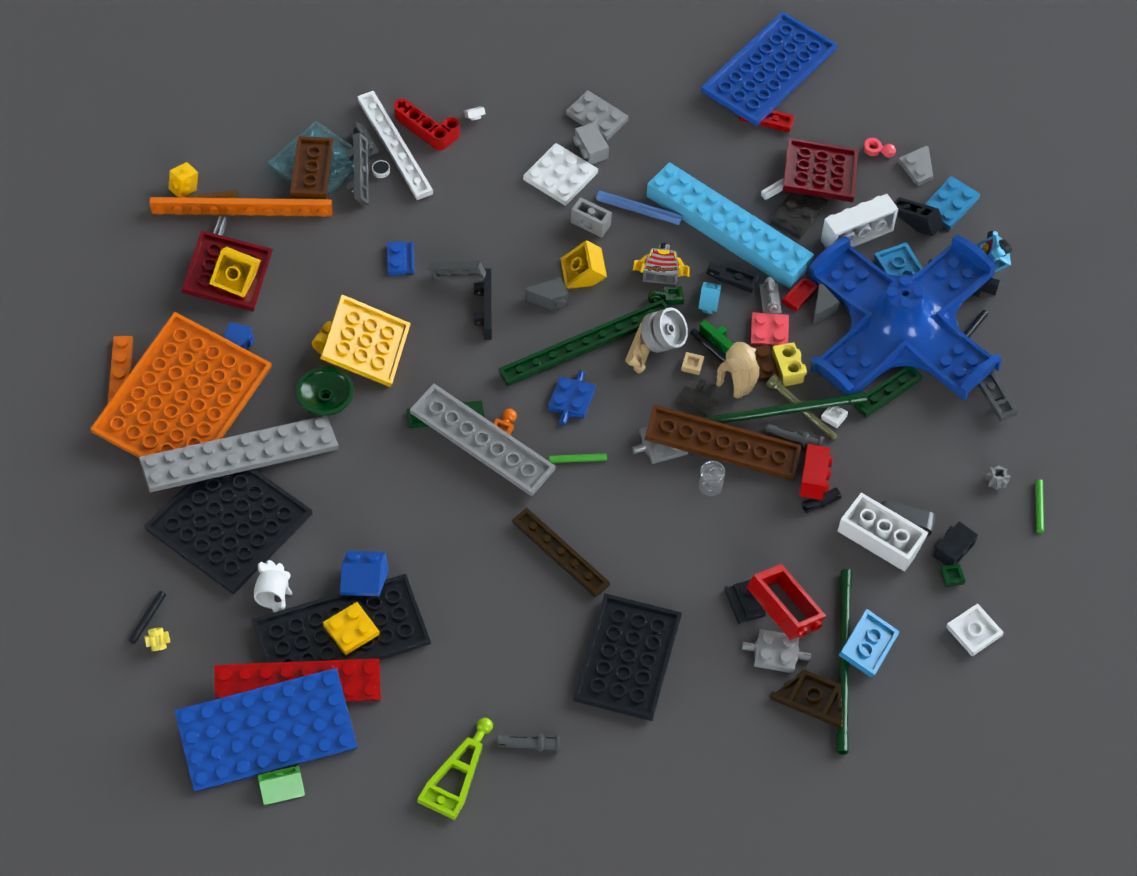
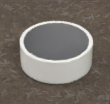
M376 161L372 165L373 175L377 178L387 177L390 174V165L386 161Z

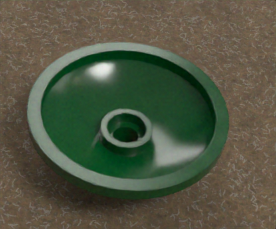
M321 366L309 370L300 378L296 394L300 405L309 413L319 416H330L343 411L350 404L354 395V386L351 378L341 369Z

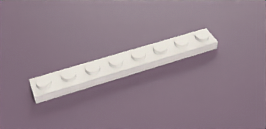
M371 91L357 96L359 104L416 200L432 195V187L375 92Z

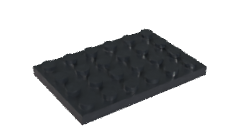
M604 593L573 701L653 721L682 612Z

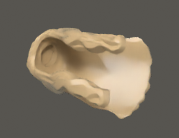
M743 342L734 343L726 352L725 362L721 363L718 367L716 385L720 387L723 384L725 371H729L732 374L734 384L733 397L739 399L748 395L755 387L760 373V367L755 356L756 349Z

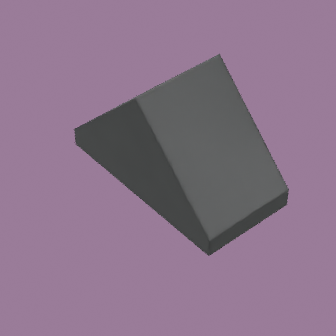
M819 284L813 324H818L837 313L839 301L824 284Z

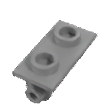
M768 277L765 279L764 284H759L763 313L782 314L778 283H775L773 278Z

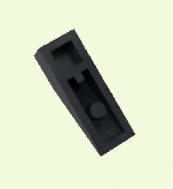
M901 197L894 201L898 208L897 216L919 233L933 236L944 227L938 208Z

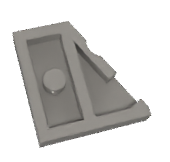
M928 146L899 157L898 163L917 187L933 179Z

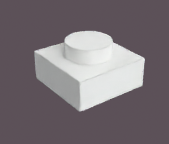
M481 106L464 110L465 118H471V121L481 119V115L486 114L484 107Z
M838 406L830 407L821 415V420L838 428L847 417L848 411Z

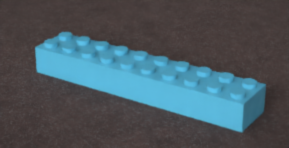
M669 162L647 184V198L667 211L681 214L683 221L791 290L809 271V266L814 258L812 252Z

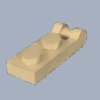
M641 323L625 359V362L629 366H633L634 371L638 374L645 370L646 366L644 364L650 352L642 338Z

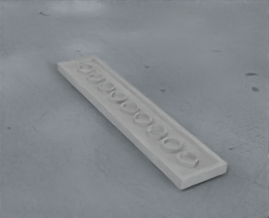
M321 416L139 457V462L149 492H154L338 450V443L328 417Z

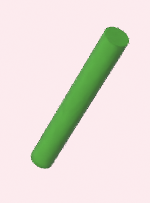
M607 453L549 456V462L607 461Z
M1039 479L1035 481L1036 532L1043 533V481Z

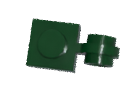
M682 286L663 287V292L651 290L648 294V301L652 304L664 299L667 305H683L684 295Z

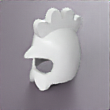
M271 560L266 563L260 562L258 564L260 575L255 584L254 599L263 607L271 608L273 612L281 611L286 606L285 594L292 595L288 585L290 573L284 571V567L280 563L275 566ZM274 596H279L282 601L275 602Z

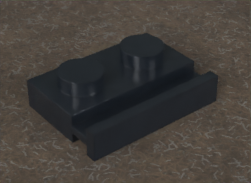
M750 580L734 584L731 587H725V593L738 624L743 621L748 622L766 616L765 609L746 588Z

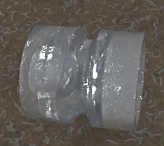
M705 462L700 469L699 489L707 496L718 495L723 489L725 468L720 462Z

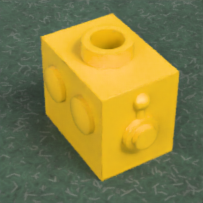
M187 162L171 169L168 189L181 198L197 191L198 171Z

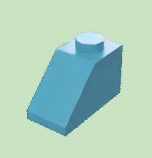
M703 282L698 309H702L703 313L713 314V311L717 312L721 284Z

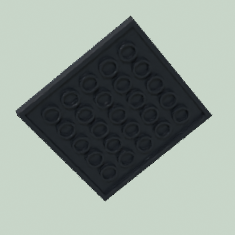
M251 469L187 484L144 527L146 531L234 595L258 570V564L260 562L265 563L313 512L312 509L260 472Z

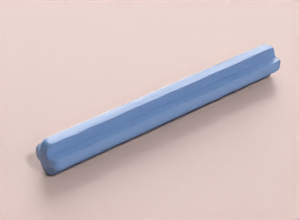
M598 191L596 200L666 222L680 225L682 221L681 214L617 195Z

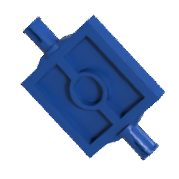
M579 370L576 379L561 376L558 379L548 404V410L561 415L558 424L561 426L562 423L563 426L566 425L568 417L584 419L596 390V384L583 381L586 375L584 371L581 373V370Z

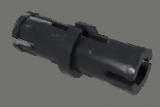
M836 487L828 491V493H824L822 500L811 498L801 503L803 505L802 508L805 513L820 507L824 508L827 504L841 499V493Z

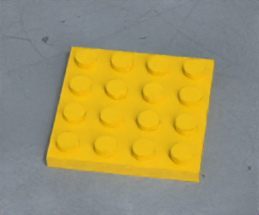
M341 295L320 359L390 387L394 380L411 323Z

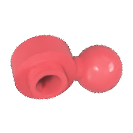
M876 138L867 139L863 146L864 152L869 156H877L879 153H882L886 158H891L896 153L894 145L886 144L882 146L881 142Z

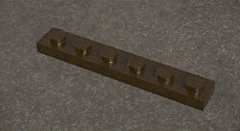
M525 508L513 518V524L595 598L610 586V582L528 508Z

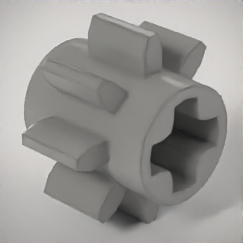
M1000 465L994 469L990 467L985 477V480H989L988 486L996 490L1001 487L1006 488L1007 482H1009L1011 477L1007 475L1008 469H1004Z

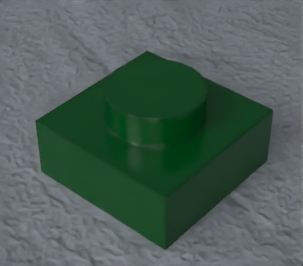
M960 564L941 566L940 572L945 587L965 584L966 580Z

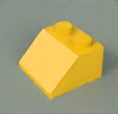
M587 240L560 258L565 287L567 289L594 286L607 277L601 247Z
M225 247L221 249L209 284L245 297L255 278L261 260Z

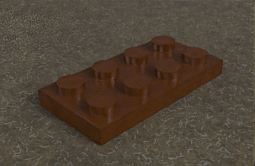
M298 136L290 189L291 197L327 199L334 138Z

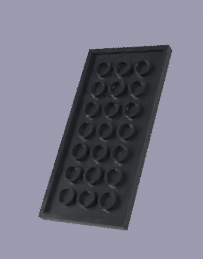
M407 574L386 579L380 596L341 595L338 593L252 619L265 663L353 659L381 660L431 645V640ZM358 602L377 627L380 635L345 656L323 626V622Z

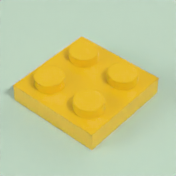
M358 602L323 622V626L345 656L380 635L379 630Z

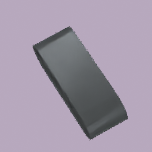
M892 501L881 502V505L929 532L927 536L932 535L936 519L934 513Z

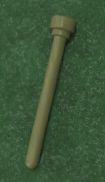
M773 375L767 381L766 386L769 389L778 391L790 403L801 402L783 386L782 379L778 375ZM812 411L801 412L831 440L837 438V434Z

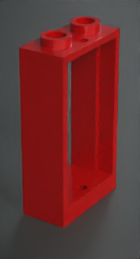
M782 564L753 575L746 588L790 640L797 637L802 638L808 632H816L822 627V622L826 615ZM777 583L807 619L798 622L768 586Z

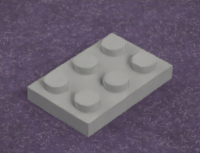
M589 90L566 110V115L582 126L595 122L606 141L629 119L627 114Z

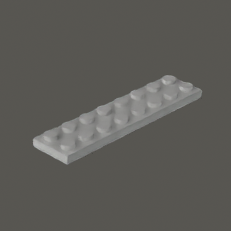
M433 384L410 409L412 415L530 496H533L555 471L556 466L436 384Z

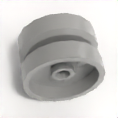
M671 307L647 314L641 323V334L646 346L651 351L660 353L682 347L688 337V327L684 316L677 309Z

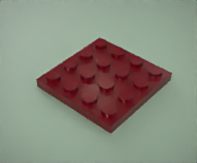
M788 138L782 191L853 202L855 198L858 149Z
M201 230L182 287V293L254 312L273 249ZM225 247L261 260L255 278L245 297L209 284L221 249Z

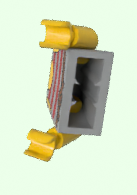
M661 243L659 249L652 248L649 254H646L640 260H635L632 270H638L640 273H643V282L677 285L678 277H689L690 267L684 265L681 258L677 257L676 251L670 250L669 244Z

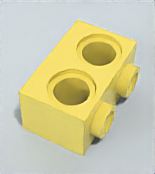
M794 342L773 346L772 355L783 386L803 383L804 377L807 375V369L805 364L801 362L800 349L796 348Z

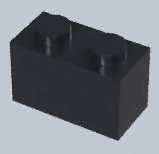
M959 521L955 526L949 527L943 539L940 538L935 543L933 557L946 566L958 564L975 545L978 534Z

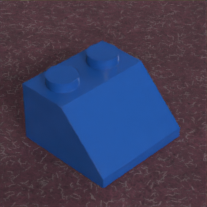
M347 551L342 562L340 594L380 596L389 572L386 553Z

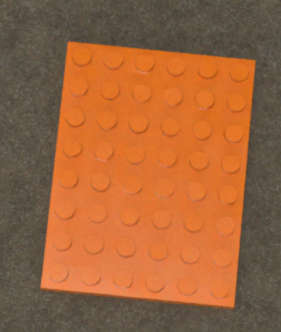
M174 312L90 430L95 435L138 458L222 439L272 368V363Z

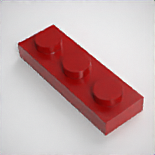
M773 110L758 125L790 133L795 116ZM741 116L739 117V120L749 122Z

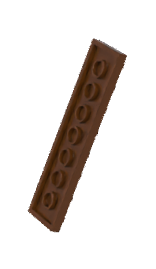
M653 405L644 439L792 481L795 478L801 445L658 405Z

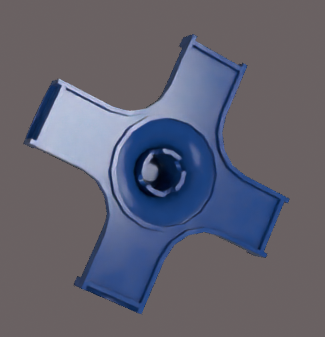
M957 234L952 238V244L918 273L906 276L890 275L850 246V239L846 236L842 237L826 248L809 266V278L818 285L824 284L846 308L850 315L851 326L849 332L821 357L815 356L811 359V372L817 371L842 393L848 395L861 392L879 375L891 368L911 366L928 372L965 401L968 393L995 369L997 371L1001 369L1002 357L997 353L993 356L972 341L959 330L956 321L957 310L963 302L994 276L996 263L977 245Z

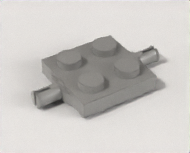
M647 427L639 429L642 444L632 446L633 454L644 451L649 456L651 464L688 455L687 451L644 440Z
M760 629L755 644L743 641L742 650L754 652V667L794 673L798 659L809 662L811 659V653L799 652V637L790 640L785 633Z

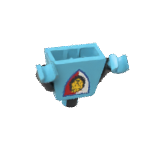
M996 231L988 232L987 239L979 242L977 246L996 263L995 272L1011 265L1010 252L1012 247L1007 240L999 237Z

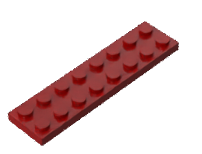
M379 659L214 665L215 699L337 668L346 702L381 700Z

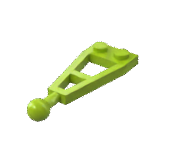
M489 718L478 720L477 732L473 739L467 737L431 777L419 795L417 803L448 818L456 819L465 803L483 748V744L480 741L485 734L490 733L493 729V723ZM468 748L475 750L470 765L458 760ZM451 767L467 774L459 797L435 786Z

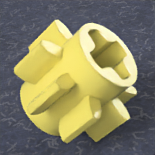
M163 627L148 630V635L145 636L146 647L151 646L152 651L166 649V643H170L168 631L164 632Z

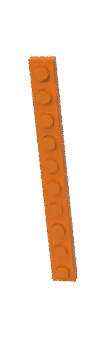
M150 197L151 213L158 215L333 216L332 199Z

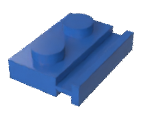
M405 241L387 242L388 276L406 275V273L415 275L413 241L411 243H405Z

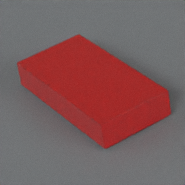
M803 277L782 299V304L797 312L818 290V285Z

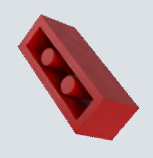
M807 445L799 496L822 500L824 493H828L830 482L826 480H830L831 469L828 468L832 466L833 456H830L831 448Z

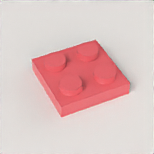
M752 312L750 347L769 345L770 348H773V346L788 343L789 315Z

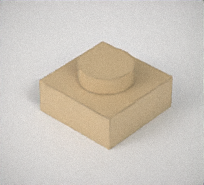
M686 352L681 371L700 375L704 356Z

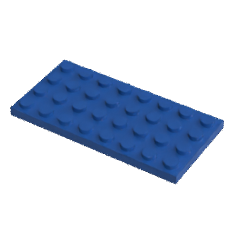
M782 11L701 87V92L757 126L837 49L838 44Z
M337 668L174 710L194 792L358 748Z

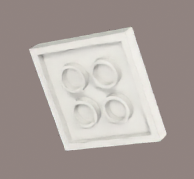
M555 143L523 175V180L566 206L598 173V168Z

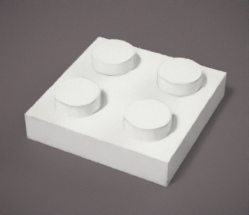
M978 603L947 623L946 626L971 656H974L1001 638L1004 633Z

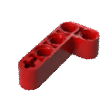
M398 99L394 102L395 119L434 149L444 150L460 137V122L457 118L449 117L438 124L408 100Z

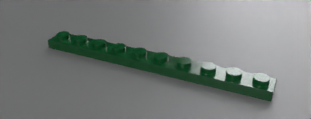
M664 299L505 365L499 368V374L506 385L510 386L637 332L640 323H642L643 318L647 314L669 307Z

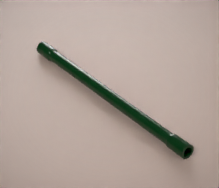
M859 392L839 397L701 418L725 424L836 406L867 403L866 392Z
M843 569L840 572V651L850 636L852 570ZM839 656V684H841L843 727L842 729L838 728L836 753L847 755L849 753V662Z

